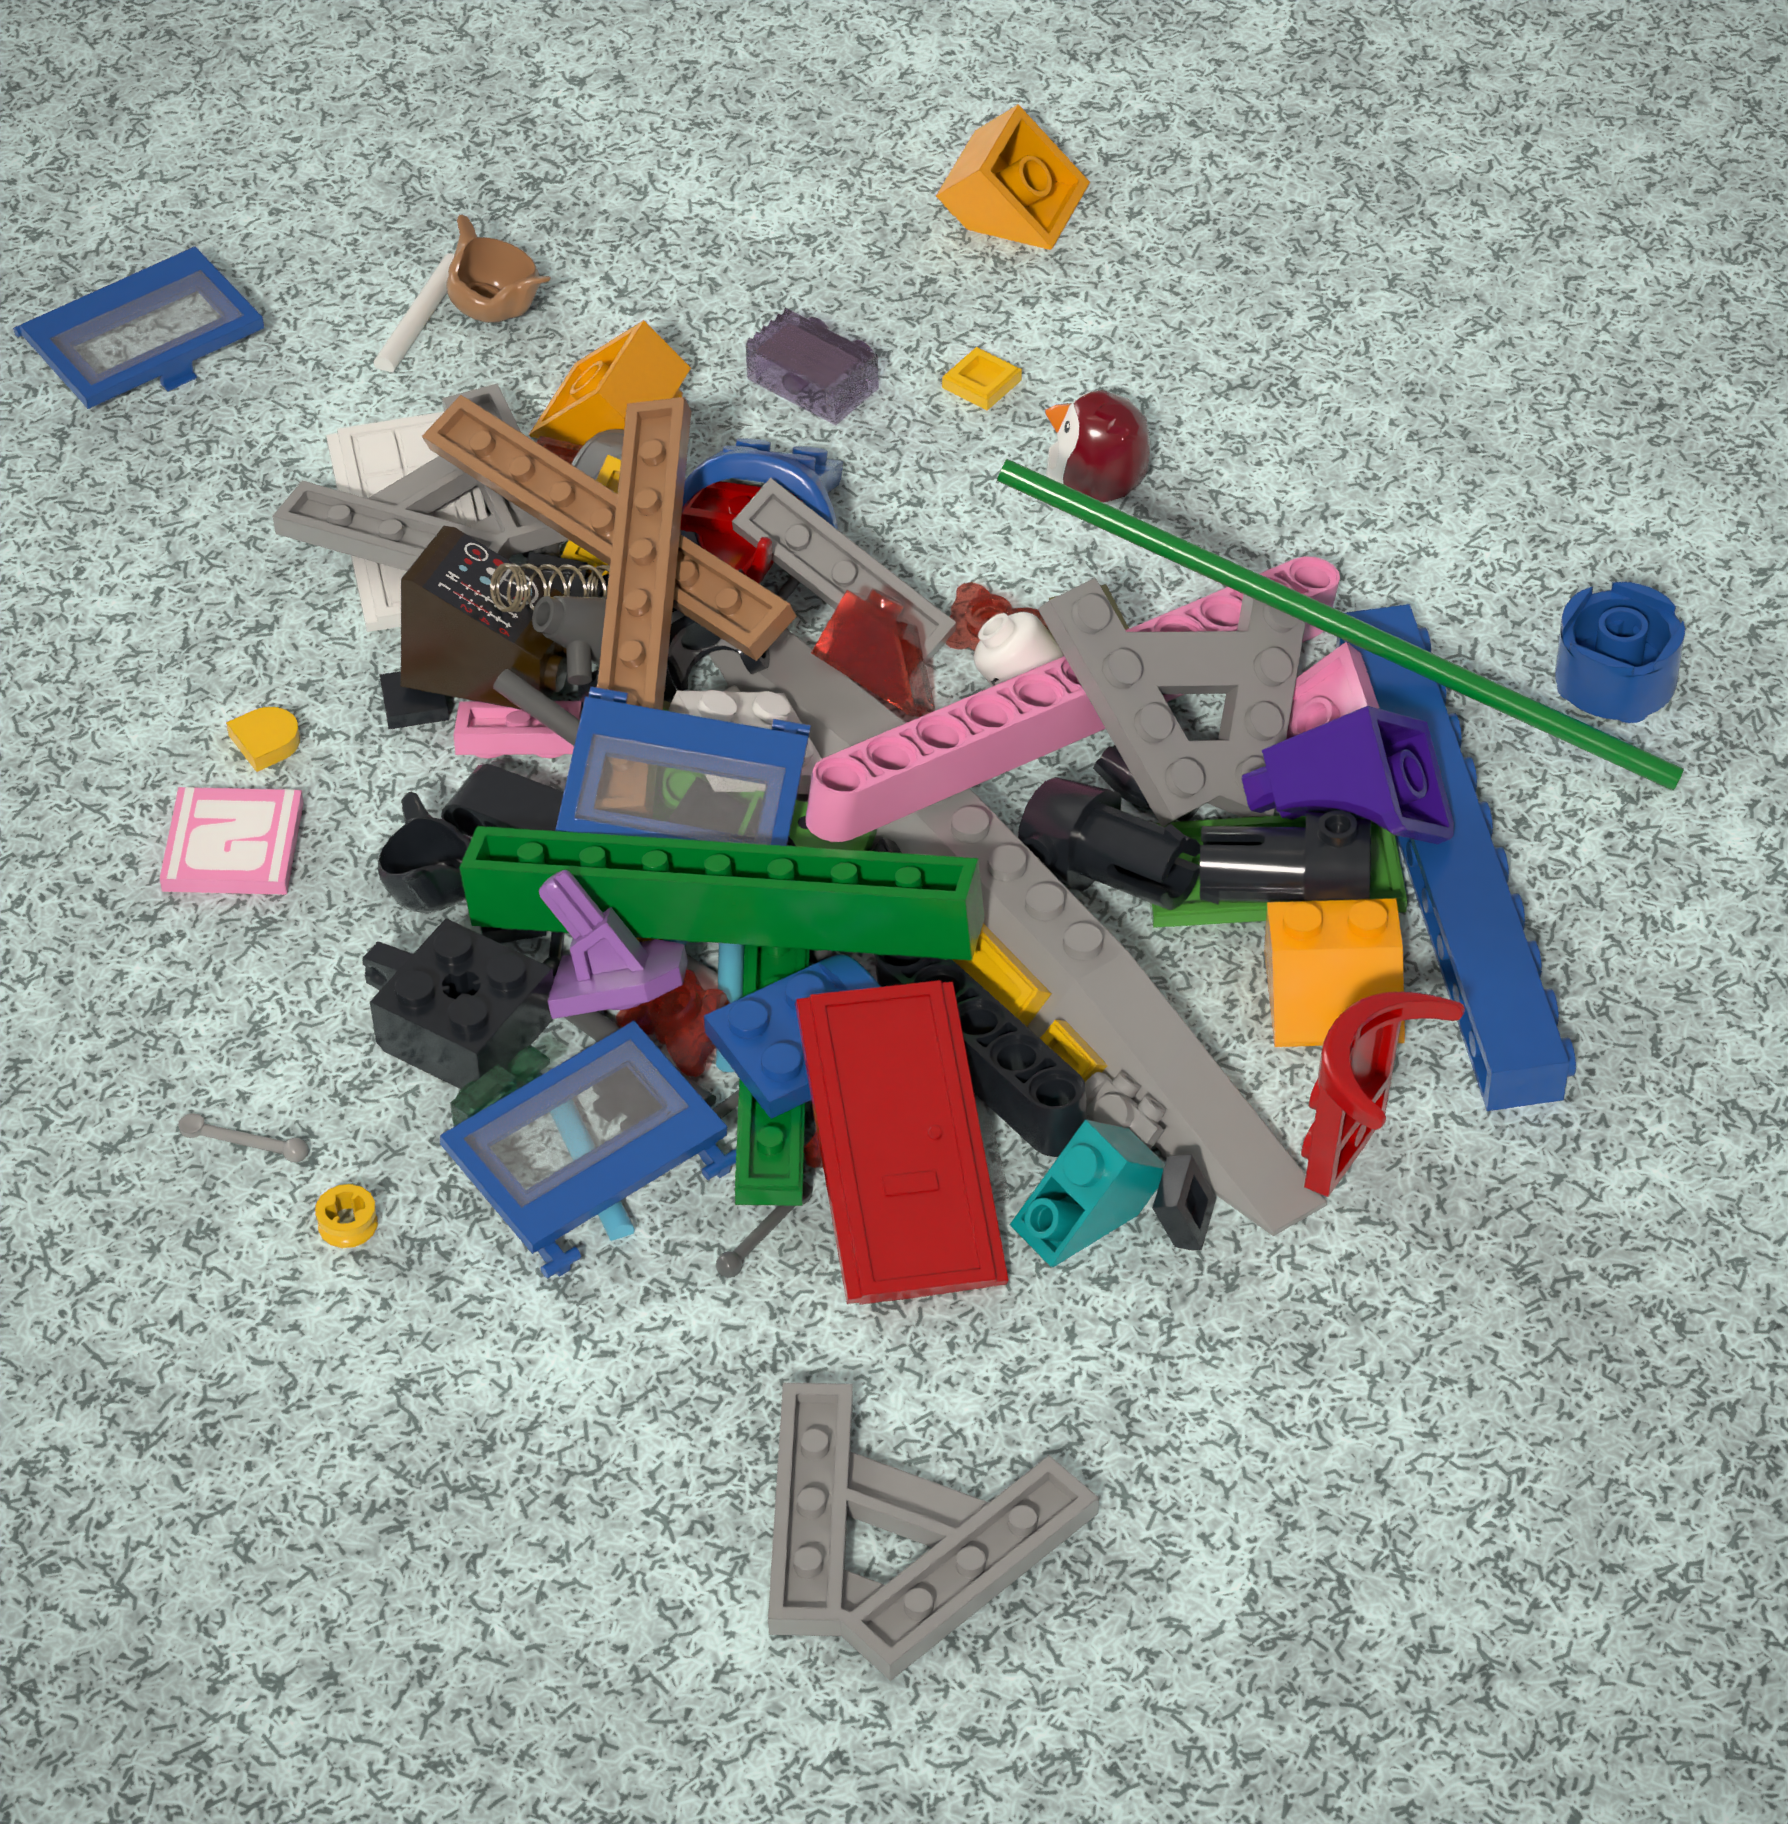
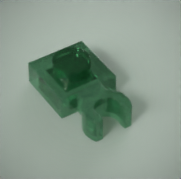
M529 1045L516 1054L507 1070L497 1064L477 1081L467 1083L459 1091L456 1098L450 1102L453 1127L543 1075L540 1071L550 1064V1058L532 1045Z

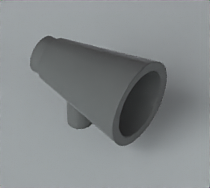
M544 596L537 602L532 616L534 629L566 648L567 681L570 684L585 685L592 681V663L597 666L600 665L607 598Z

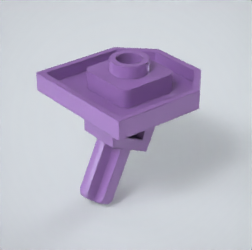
M567 870L555 873L539 888L541 899L573 937L570 945L571 954L561 957L548 998L552 1019L607 1009H630L683 985L688 965L684 944L658 939L639 942L612 907L602 912L571 872Z

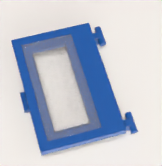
M194 246L14 327L13 331L17 338L23 336L85 407L90 409L157 377H160V383L167 391L196 379L197 375L193 372L192 361L263 329L264 321L255 308Z
M590 687L589 697L585 696L555 831L787 846L811 725L773 719L772 729L631 705L627 704L628 693Z
M635 1021L440 1135V1145L532 1254L538 1251L546 1264L540 1269L547 1279L554 1274H557L559 1277L570 1271L572 1263L581 1259V1254L576 1247L563 1252L555 1243V1240L696 1154L707 1165L701 1169L703 1176L707 1180L716 1175L719 1179L730 1173L731 1166L736 1164V1149L724 1155L716 1146V1142L727 1136L726 1124Z

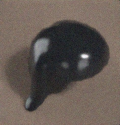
M408 792L401 800L405 825L395 832L382 848L377 860V870L383 886L400 906L409 911L427 914L446 909L466 899L460 865L472 838L462 834L452 823L443 819L433 818L425 809L417 793Z

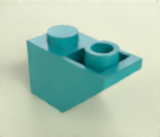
M1085 1119L1009 1225L1050 1267H1055L1138 1216L1158 1189L1165 1163L1130 1129Z

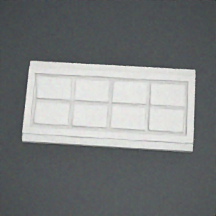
M444 412L338 428V433L326 435L337 490L369 498L438 457V454L429 449L422 435ZM478 485L428 514L429 516L469 527L488 517L483 495ZM351 555L367 632L401 627V578L407 571Z

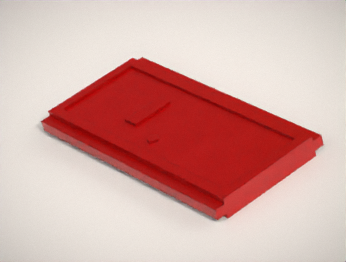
M940 980L812 994L807 998L796 999L795 1007L846 1303H859V1305L1007 1285L1009 1279L953 982L941 983Z

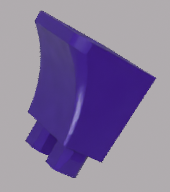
M1366 706L1262 750L1266 766L1243 774L1241 778L1248 807L1253 812L1264 813L1276 808L1282 818L1294 820L1301 816H1306L1307 811L1325 814L1333 810H1342L1351 813L1355 818L1364 817L1371 820L1391 834L1440 844L1450 840L1454 835V822L1428 723L1386 710Z

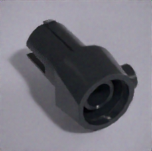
M1054 777L1045 781L1033 793L1025 807L1019 825L1018 839L1060 882L1072 889L1084 891L1097 881L1168 910L1179 907L1189 897L1200 874V865L1178 856L1182 852L1193 857L1199 855L1200 844L1198 840L1185 836L1171 823L1166 827H1162L1122 811V795L1109 789Z
M1333 810L1325 814L1307 811L1306 827L1202 826L1201 841L1203 845H1200L1201 902H1212L1219 905V902L1267 903L1370 899L1371 820L1355 818L1346 811Z

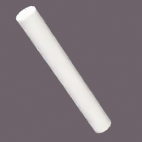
M446 254L375 358V368L389 372L396 370L446 295L448 270L454 254Z

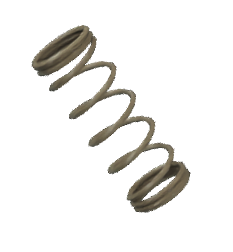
M504 563L499 565L492 575L490 583L491 597L495 606L502 612H520L525 607L527 599L531 609L534 611L535 607L531 602L530 594L533 579L538 573L543 582L544 596L551 597V585L556 574L562 580L564 596H570L572 581L576 574H578L583 584L584 597H590L589 595L591 597H598L597 587L600 578L604 591L603 598H607V588L602 573L605 570L609 572L610 565L597 567L582 565L576 568L567 564L557 568L551 564H545L537 568L532 564L518 566L514 563ZM526 568L535 570L530 577L528 587L525 574L522 569ZM507 569L513 572L507 587L509 607L502 603L499 588L501 577ZM543 569L554 570L548 586L541 572ZM563 569L574 571L568 585L560 572ZM589 569L592 570V573L588 578L586 586L585 579L580 571ZM515 577L517 590L515 599L512 603L511 585Z

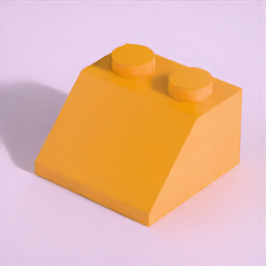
M1017 104L974 131L936 197L967 230L1051 250L1090 181L1024 109Z
M643 320L574 363L529 433V436L580 450L589 439L599 432L609 429L624 430L628 403L682 397L683 392L679 387L691 367Z
M1396 898L1267 902L1264 954L1274 1047L1323 1046L1328 1030L1338 1016L1349 1006L1371 995L1383 992H1404L1403 945ZM1401 1021L1398 1043H1405V1021Z

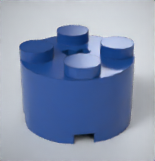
M1612 582L1611 590L1593 593L1592 586L1575 594L1566 604L1561 619L1555 666L1557 691L1561 697L1586 713L1605 719L1620 720L1625 723H1638L1646 719L1648 715L1663 708L1671 700L1677 688L1685 636L1684 622L1680 623L1675 615L1676 606L1673 602L1653 588L1632 582Z

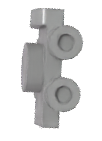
M1101 1072L1093 1074L1085 1082L1088 1120L1128 1128L1151 1149L1165 1131L1157 1124L1166 1113L1165 1108L1149 1096H1145L1139 1105L1136 1104L1132 1099L1141 1086L1124 1072H1119L1114 1080Z

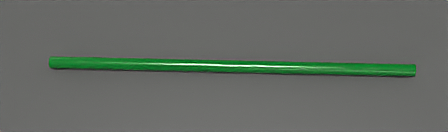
M1006 459L997 481L1643 778L1674 791L1682 776L1684 768L1009 459Z

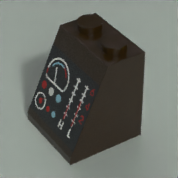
M443 525L401 578V687L522 710L493 689L499 675L505 669H509L550 698L554 692L559 693L564 686L567 675V651L565 647L534 629L532 623L533 610L528 603V599L525 607L520 612H502L498 610L493 603L490 593L491 578L499 565L504 563L511 564L512 562L456 527ZM510 569L503 573L499 585L501 601L506 607L510 606L507 599V587L513 574ZM522 569V571L525 574L528 587V583L532 574ZM515 577L511 585L512 603L515 599L517 590ZM537 577L533 579L530 594L534 607L544 597L543 582ZM551 587V597L564 596L563 593Z

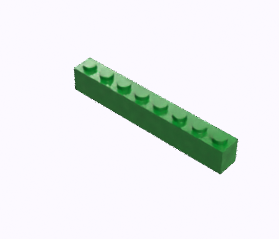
M477 826L460 865L471 926L552 931L570 934L539 895V888L549 877L563 870L571 872L602 912L612 907L635 938L972 960L985 919L979 859L969 857Z

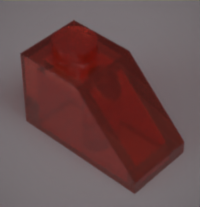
M872 588L868 596L847 590L811 654L908 715L922 717L933 712L935 706L918 628L900 616L904 606L897 600Z

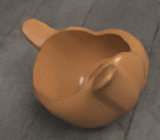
M462 214L459 215L457 224L460 235L454 258L449 266L446 282L447 293L451 302L464 315L486 323H498L523 315L532 304L541 283L550 281L551 277L539 276L534 261L516 246L498 239L478 237L468 217Z

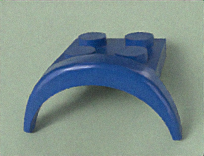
M739 438L736 439V446H724L722 451L704 460L686 478L682 512L696 494L715 482L734 478L766 483L772 478L838 530L836 515L828 492L839 486L842 477L843 461L827 459L828 451L821 448L795 446L793 447L792 454L770 451L771 443L768 441Z
M838 954L704 1015L705 1033L770 1119L811 1100L795 1007L796 999L807 998L812 994L881 986L855 959L847 955Z

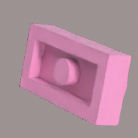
M478 701L459 702L454 729L455 755H475L480 758L490 759L502 755H537L542 758H556L564 754H573V745L524 710ZM554 701L580 720L582 714L581 701Z

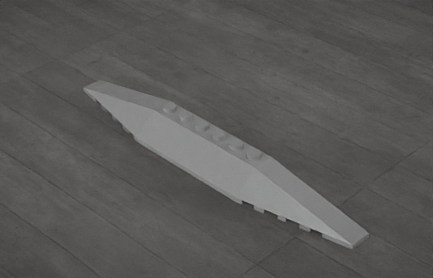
M787 629L769 647V667L755 674H750L747 671L739 653L735 651L718 650L708 654L715 667L719 668L727 682L728 688L736 685L740 692L770 691L784 693L800 722L811 725L809 737L822 759L906 723ZM970 788L877 828L870 851L884 837L894 841L900 851L906 854L979 859L985 915L983 923L1052 993L1028 1025V1028L1040 1038L1055 1020L1067 1021L1108 1065L1102 1073L1114 1080L1119 1072H1124L1140 1084L1141 1088L1132 1099L1136 1104L1139 1105L1145 1096H1149L1165 1108L1166 1113L1157 1124L1165 1131L1153 1146L1161 1151L1162 1157L1167 1160L1168 1156L1192 1155L1213 1193L1272 1236L1277 1235L1327 1206V1201L1321 1194L1304 1187L1305 1173L1132 955ZM797 794L796 800L808 802L809 794Z

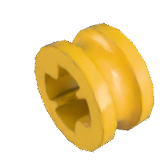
M344 1184L330 1188L319 1197L315 1205L318 1232L322 1239L331 1246L352 1248L364 1244L374 1235L378 1227L375 1200L371 1193L361 1186ZM353 1209L355 1221L340 1223L338 1211Z

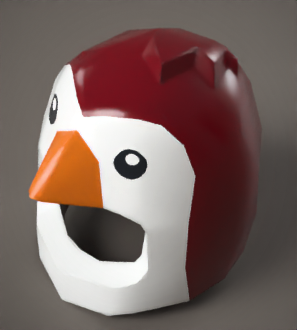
M1095 390L1081 395L1073 403L1057 404L1045 410L1046 416L1058 436V441L1049 448L1047 477L1103 503L1125 497L1142 482L1148 472L1150 432L1147 418L1128 398L1105 390Z

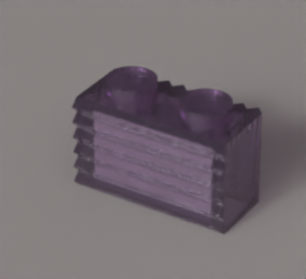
M785 307L782 315L777 314L775 321L770 320L768 326L763 325L761 332L756 331L753 339L749 337L746 342L748 380L834 425L841 422L879 389L878 354L874 353L861 340L851 341L829 330L827 325L816 317L806 318Z

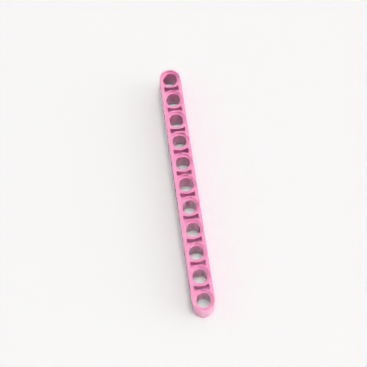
M1307 556L1299 557L1260 573L1262 576L1333 608L1340 575L1335 566L1324 559ZM1227 587L1127 629L1126 632L1237 631L1243 594ZM1305 623L1302 643L1320 635L1323 630ZM1064 656L821 759L815 764L812 771L805 818L806 826L812 834L830 842L852 840L1106 728ZM1184 694L1162 695L1166 702H1168Z

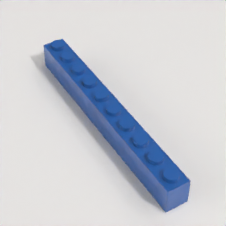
M1410 604L1345 612V614L1431 653L1428 630L1426 627L1418 628ZM1337 637L1336 649L1347 641ZM1349 643L1362 655L1379 709L1423 720L1428 723L1454 822V835L1450 840L1440 844L1397 835L1396 837L1450 1000L1462 1003L1465 1007L1463 1016L1457 1022L1486 1110L1493 1111L1563 1101L1567 1077L1574 1076L1576 1072L1574 1048L1569 1037H1560L1557 1028L1559 1013L1556 996L1552 988H1543L1540 979L1542 973L1540 951L1536 941H1527L1523 931L1525 928L1523 902L1519 893H1510L1507 885L1509 868L1506 853L1503 847H1494L1492 842L1493 823L1490 807L1486 801L1479 802L1476 796L1477 775L1473 759L1471 757H1463L1460 750L1462 743L1460 722L1456 713L1447 712L1445 707L1446 687Z

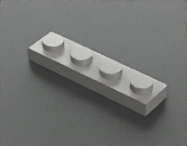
M772 478L765 483L732 521L733 530L756 548L761 537L770 538L773 548L772 561L916 672H919L956 631V622Z

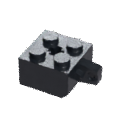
M447 918L414 954L377 941L362 958L363 965L365 966L364 976L366 983L379 990L370 1001L375 1040L385 1053L481 1100L489 1094L553 1020L548 1005V998L554 983L551 967Z

